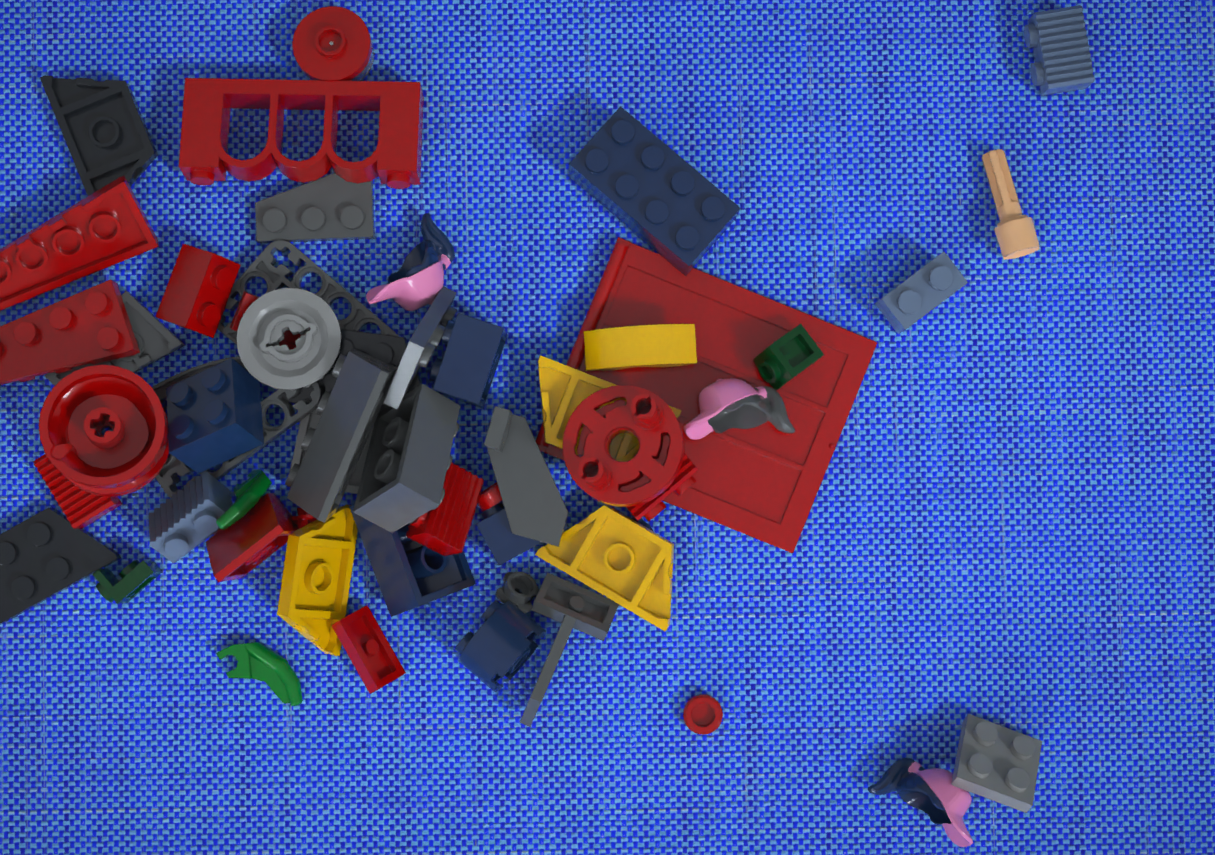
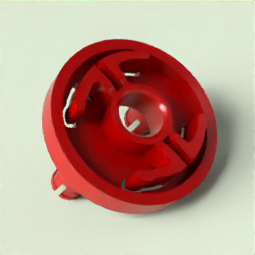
M617 385L591 394L576 407L565 427L563 456L572 479L586 494L607 505L631 507L653 500L672 484L682 465L684 437L677 417L668 404L659 396L641 387ZM623 398L627 400V402L625 400H616L614 401V403L605 405L602 408L595 411L596 408L608 402H612L615 399ZM582 424H583L584 427H583V429H582V431H581V434H580L579 445L577 446V454L579 455V457H578V456L576 455L575 448H576V444H577V440H578L579 431H580L581 426H582ZM630 433L635 435L639 441V450L636 456L629 461L615 460L610 453L612 440L619 434ZM662 434H669L670 438L668 435L663 436V445L659 458L654 459L653 456L657 457L661 447ZM640 473L643 474L641 479L629 485L621 486L622 492L619 491V485L632 482L641 476Z

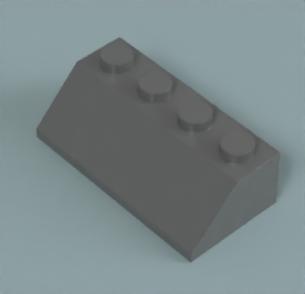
M356 349L349 351L347 356L342 354L339 356L332 372V376L337 378L332 392H324L316 410V413L322 415L317 428L310 427L301 445V449L306 451L301 465L296 463L293 465L285 485L291 487L287 498L324 523L338 510L397 371V367Z

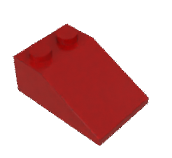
M267 493L265 496H262L259 502L244 517L225 530L218 529L213 533L214 536L206 541L213 575L218 582L243 578L284 546L288 541V535L299 529L290 518L293 516L275 493Z

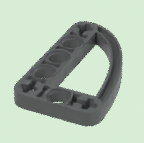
M285 240L273 241L263 250L233 285L225 309L231 311L238 307L240 302L234 298L238 293L242 297L244 291L247 292V284L252 278L262 277L267 283L266 293L281 289L284 285H287L289 288L302 289L301 281L303 277L309 273H317L322 279V287L315 295L322 298L330 307L333 301L339 298H346L351 303L350 315L345 319L338 320L340 329L360 331L365 324L374 323L379 326L381 334L399 336L298 248ZM289 249L291 252L288 254V258L298 267L301 261L306 262V265L295 273L291 282L287 279L288 276L293 274L291 270L282 264L277 268L274 266L277 259L273 255L277 250L284 253ZM222 314L217 329L237 344V331L231 330V323L227 324L226 327L223 323L226 317Z
M240 356L231 357L245 368ZM230 358L193 367L158 383L152 388L161 403L167 400V387ZM318 380L311 384L314 388V391L310 394L311 402L308 399L301 400L292 406L291 403L282 398L284 394H286L288 400L295 398L302 392L301 388L293 391L278 389L261 402L264 444L223 462L218 471H211L209 469L205 471L217 480L221 479L316 410L325 392L323 382ZM273 404L279 405L285 413L284 421L278 427L270 425L266 419V411ZM170 454L165 465L155 478L165 493L172 498V494H177L178 491L176 486L180 481L178 475H189L194 470Z

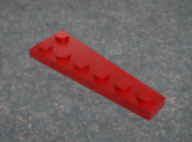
M125 176L117 178L0 249V311L159 247L158 239Z
M110 279L0 326V385L15 381L25 382L35 379V376L52 372L58 374L70 371L72 367L89 363L95 365L140 353L118 284Z

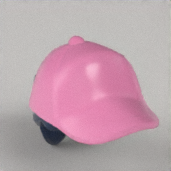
M425 213L421 220L423 241L407 255L401 269L388 277L387 284L374 287L368 291L366 299L369 304L393 299L403 309L415 311L427 304L431 305L439 291L443 288L444 270L453 262L455 251L449 239L435 225L429 213Z
M902 758L891 765L876 784L868 787V791L875 795H884L896 791L907 804L927 813L934 824H942L947 836L954 844L959 847H967L973 844V840L963 821V816L971 805L972 797L968 791L951 785L953 773L941 768L925 769L911 758Z

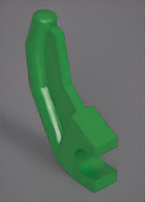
M261 469L251 471L248 474V480L242 484H237L233 488L237 498L234 504L216 520V524L220 529L225 530L244 517L259 502L272 482Z
M260 642L233 644L216 653L219 660L228 655H233L237 659V667L226 673L228 678H252L264 681L283 703H290L291 706H297L302 703L300 680L288 661Z

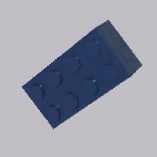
M621 106L569 163L568 176L685 276L735 221L740 210L737 204Z

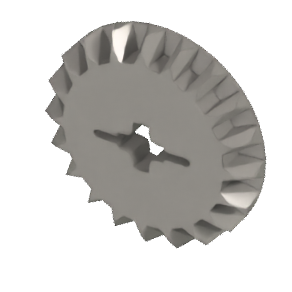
M281 288L262 295L247 308L237 330V349L245 368L260 383L276 390L286 389L293 391L298 388L309 387L314 382L323 379L325 374L334 367L336 358L340 353L342 335L335 313L322 298L299 288ZM290 330L293 335H301V338L295 341L296 348L289 350L287 345L279 346V342L284 339L283 332Z

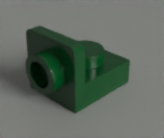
M799 324L768 346L753 359V362L758 367L761 377L770 383L775 390H778L819 360L824 354L802 324Z
M134 560L119 573V576L122 578L120 581L108 568L98 569L93 573V576L99 582L96 584V588L100 594L112 603L115 600L117 604L128 603L163 571L153 560H143L141 563L138 560Z

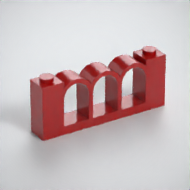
M185 78L179 168L187 181L203 186L212 185L214 181H226V171L239 180L248 182L261 180L270 175L276 167L289 179L303 183L316 181L326 175L332 167L336 175L348 182H370L379 176L381 184H387L388 187L395 189L409 188L410 184L420 185L424 105L421 83ZM231 108L269 109L266 146L259 155L252 159L239 160L228 155ZM284 109L325 110L321 148L316 155L308 160L295 161L282 155ZM338 110L380 111L378 143L376 150L370 157L363 161L350 162L337 156Z

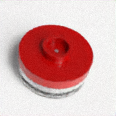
M337 6L319 8L305 16L294 32L292 41L294 57L307 80L362 81L371 70L374 62V45L364 21L351 10Z

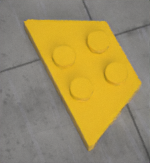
M540 355L537 363L545 442L563 449L565 427L576 407L591 394L617 385ZM623 398L615 399L612 402H608L606 404L601 405L600 407L596 408L595 411H597L605 405L614 403V401L616 400H625L626 402L627 400ZM669 406L678 418L681 410ZM582 424V426H581V429H580L579 435H578V440H577V444H576V448H575L576 454H577V446L579 445L580 434H581V431H582V429H583V427H584L583 424ZM630 433L617 435L610 444L611 456L617 461H629L639 450L638 438Z
M347 504L338 508L337 512L325 523L315 520L288 535L277 610L279 617L325 654L340 656L341 642L331 625L346 616L358 534L356 523L349 508L351 505Z
M606 504L563 532L559 547L547 544L537 550L535 555L661 630L667 631L669 628L674 543Z

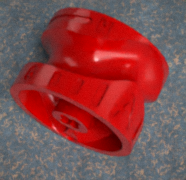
M113 365L84 367L62 378L52 388L44 401L39 419V434L43 449L51 463L66 479L79 489L97 496L114 497L127 495L149 484L165 465L169 455L167 414L153 388L142 377L132 371ZM109 427L110 430H109V431H106L105 434H104V436H103V434H102L101 432H102L105 428Z

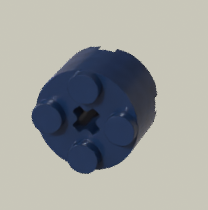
M495 600L481 616L485 623L475 634L471 631L468 632L455 648L461 654L458 661L494 692H498L503 687L498 681L504 675L511 680L538 647L533 641L535 636L538 635L544 638L546 634L545 629L510 600L504 604Z

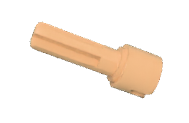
M997 149L983 154L982 162L1000 220L994 231L1004 260L1023 257L1038 251L1039 241L1034 222L1031 217L1022 213L1005 152L1002 149Z

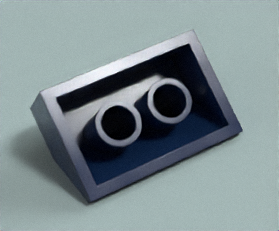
M355 504L349 506L391 617L476 584L464 551L458 554L443 556L408 538L406 533L409 530L408 526L410 524L391 533L353 512Z

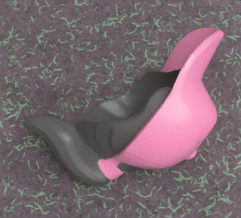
M735 378L718 379L716 382L705 387L699 394L700 414L683 428L685 434L693 440L701 439L712 431L723 433L730 428L750 429L767 421H770L781 432L789 434L795 432V428L788 418L783 399L774 388L769 386L753 388L746 382Z

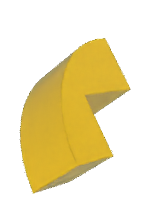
M695 324L639 325L584 331L586 371H612L632 367H676L697 363Z

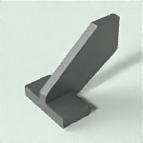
M495 406L484 445L488 449L512 534L559 547L569 512L525 417L514 415L511 410Z
M547 572L531 610L562 624L520 723L531 727L572 629H577L604 641L619 604Z

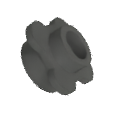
M524 572L506 573L503 577V587L498 588L496 591L497 599L502 603L510 600L524 613L529 612L532 608V598L536 597L539 592V587L535 580Z

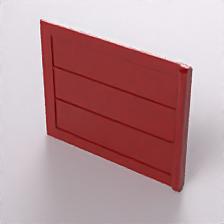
M618 237L566 365L615 385H630L649 390L659 396L669 406L681 410L680 416L677 419L683 432L684 453L698 468V471L692 475L697 482L680 496L675 491H672L662 501L793 553L878 342L695 268H692L685 276L660 254ZM695 324L696 364L676 367H632L612 371H586L584 331L639 325ZM799 324H802L824 356L776 390L783 399L788 418L795 428L794 433L781 432L770 421H767L750 429L730 428L723 433L712 431L707 436L698 440L690 439L685 434L684 426L700 414V392L708 385L716 382V380L735 378L746 382L753 388L772 387L770 383L761 377L753 359L768 346ZM542 422L536 437V443L540 451L564 460L563 449L545 442Z

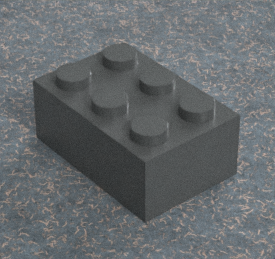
M421 384L405 395L398 410L388 406L378 414L374 423L353 509L355 514L393 533L403 526L413 523L418 517L430 510L436 509L441 504L445 495L443 485L446 472L452 462V456L450 455L452 443L459 429L457 420L460 405Z

